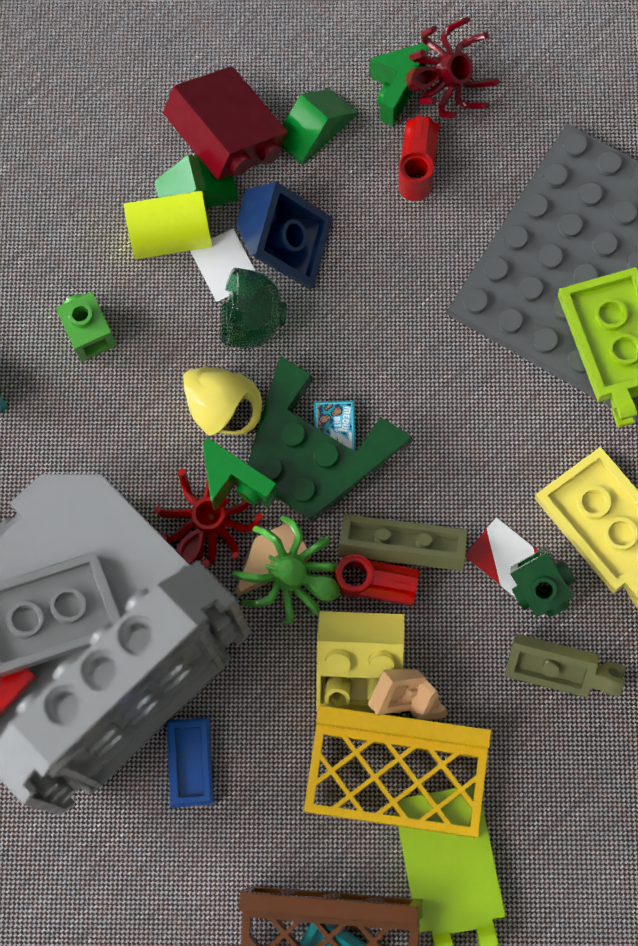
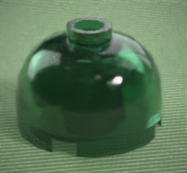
M233 267L225 291H229L230 294L227 304H222L221 342L225 343L224 347L254 349L266 344L274 336L277 326H284L287 316V304L280 302L279 289L271 278L260 272Z

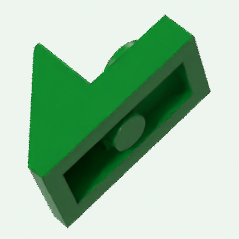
M417 44L371 58L370 77L384 84L376 101L380 105L381 122L394 127L414 91L410 90L407 86V72L413 67H428V64L414 63L408 57L411 53L423 49L426 52L425 56H429V47L425 44Z
M207 437L202 445L213 509L215 511L218 509L234 486L237 487L235 492L248 503L256 506L259 501L269 508L278 496L276 483Z

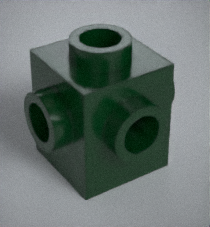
M547 546L510 568V574L517 584L516 587L512 588V592L524 611L531 608L536 618L544 613L548 617H552L570 606L568 600L574 597L571 584L575 583L576 579L564 559L557 563ZM541 582L550 584L547 588H540L537 585Z

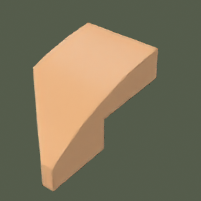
M284 524L270 530L281 539L286 553H289L295 539L291 527ZM260 535L253 540L251 548L246 554L242 572L259 575L268 574V569L264 567L265 564H270L271 562L268 557L269 555L276 557L278 553L274 544L265 536ZM303 540L297 551L298 555L307 549ZM239 580L235 593L237 596H240L268 584V582L254 583Z
M413 669L383 670L368 702L369 707L377 715L410 711L418 720L427 721L446 718L448 714L447 709L438 698L440 696L437 690L419 670Z

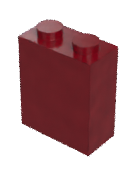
M233 66L173 85L163 110L164 116L217 180L233 174L235 176L241 175L249 168L261 163L266 165L273 162L280 155V147L288 133Z

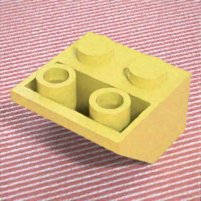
M319 612L316 710H318V705L362 712H374L369 707L368 702L382 671L403 669L404 614Z

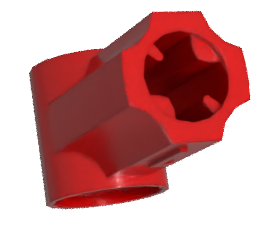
M416 116L413 119L406 120L402 154L398 168V190L401 196L410 201L425 199L431 193L433 186L439 123L434 122L430 117ZM411 174H419V175H421V176H423V177H421V178H412V177H410L409 175H411Z
M351 554L344 557L338 563L334 579L340 587V594L347 598L363 597L412 607L417 590L419 570L371 561L359 554ZM350 567L358 568L364 573L365 581L361 585L351 586L344 581L342 573Z

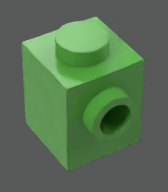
M93 292L85 295H73L67 298L63 305L55 308L81 362L117 346Z

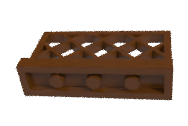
M249 885L240 892L239 911H242L240 946H262L252 935L253 918L269 919L281 933L268 946H276L284 938L291 946H302L291 933L301 922L313 923L324 935L325 938L316 946H324L328 941L332 946H342L335 935L345 926H357L369 940L364 946H383L379 939L390 929L410 931L409 946H419L423 899ZM281 920L295 922L287 928ZM325 924L338 926L333 931H330ZM369 928H381L382 930L374 935Z

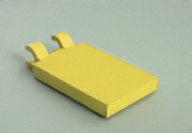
M599 447L536 493L535 500L611 592L615 594L624 587L630 599L638 608V490L606 452Z

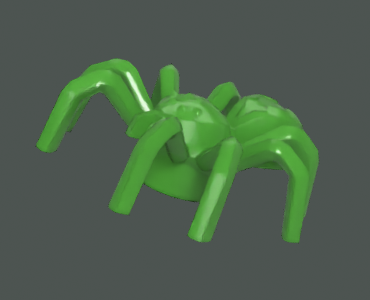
M283 515L280 517V520L290 526L295 535L289 553H286L283 543L277 535L266 528L256 525L253 527V531L270 540L274 544L278 555L276 557L269 555L268 558L271 562L264 566L268 569V574L259 575L234 570L231 575L235 579L247 582L274 583L267 597L258 600L242 599L241 602L244 606L257 608L270 605L275 601L279 590L282 589L286 617L281 619L280 622L287 625L295 620L291 591H294L309 607L308 614L319 615V606L301 586H305L312 595L324 602L337 599L340 596V587L331 576L308 574V571L336 572L337 563L305 562L308 557L328 546L330 539L320 535L318 542L298 555L297 551L303 540L302 531L294 520Z

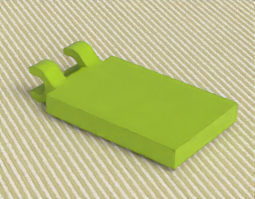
M637 267L563 287L558 292L559 301L597 402L610 399L613 417L618 428L634 424L633 417L637 416V410L632 400L638 397Z
M474 785L465 790L472 801ZM453 788L428 794L438 805L457 789ZM422 794L405 797L397 803L405 815L412 819H420L433 809ZM461 795L441 809L451 824L470 827L472 809ZM483 804L481 807L478 838L398 827L411 898L423 899L420 933L431 931L434 946H453L450 934L476 930L478 946H499L493 919L506 916ZM436 813L426 820L443 823Z

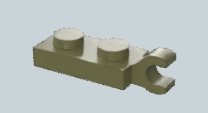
M515 633L504 677L588 698L591 688L612 696H621L625 684L623 676L626 667L615 662H606L598 665L599 654Z

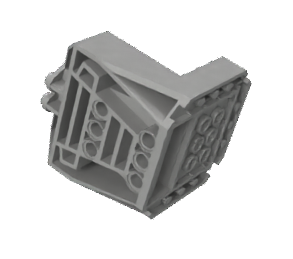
M41 474L9 503L18 514L13 519L7 518L0 523V581L96 551L121 618L114 625L108 622L99 628L89 640V643L92 645L91 647L28 668L38 678L0 718V780L23 805L60 816L75 804L71 796L76 791L83 788L90 795L111 778L166 725V721L171 720L224 669L231 659L224 651L227 646L233 641L238 646L241 645L251 633L237 600L199 561L189 565L101 474Z

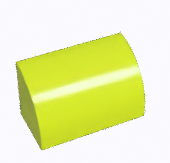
M202 191L123 203L135 260L212 247L208 215Z

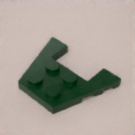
M281 356L275 369L248 465L276 483L278 491L276 498L314 522L354 490L353 487L370 473H375L386 465L385 461L400 449L402 451L412 443L413 438L408 433L380 417L357 452L333 439L292 413L314 378L310 373Z

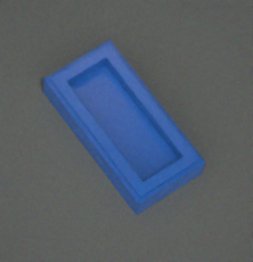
M210 718L166 721L170 808L215 805Z

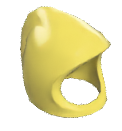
M205 366L189 369L183 374L184 392L187 397L190 414L207 435H215L216 433L241 435L255 428L261 417L262 399L253 381L245 375L232 373L228 369ZM243 399L249 400L253 408L252 418L249 423L241 430H231L226 427L240 401Z

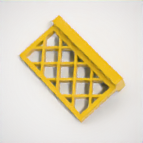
M318 705L304 813L478 838L491 730ZM324 736L343 739L352 753L331 767L322 755ZM350 740L365 743L356 749ZM374 743L385 745L395 758L377 773L373 772L360 754ZM393 746L408 749L399 755ZM416 749L428 751L438 764L419 780L403 760ZM436 752L452 755L442 761ZM458 756L478 758L476 776L463 786L460 785L446 766ZM356 757L370 778L350 792L336 772ZM321 761L328 771L318 778ZM399 763L414 784L393 799L379 778ZM442 770L457 790L437 805L422 784ZM332 776L346 796L332 807L314 804L316 787ZM373 782H375L389 801L388 804L376 813L365 812L354 798ZM475 783L472 801L465 790ZM416 788L433 808L420 819L408 818L397 804ZM461 795L472 809L470 827L451 824L441 809ZM350 801L356 810L340 807ZM393 807L399 816L385 815L384 813ZM436 813L443 823L426 820Z

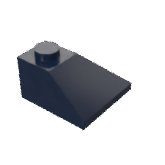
M278 182L246 189L236 226L250 255L307 289L314 288L333 217Z

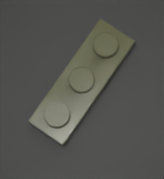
M344 514L338 556L359 554L370 560L463 571L467 529Z

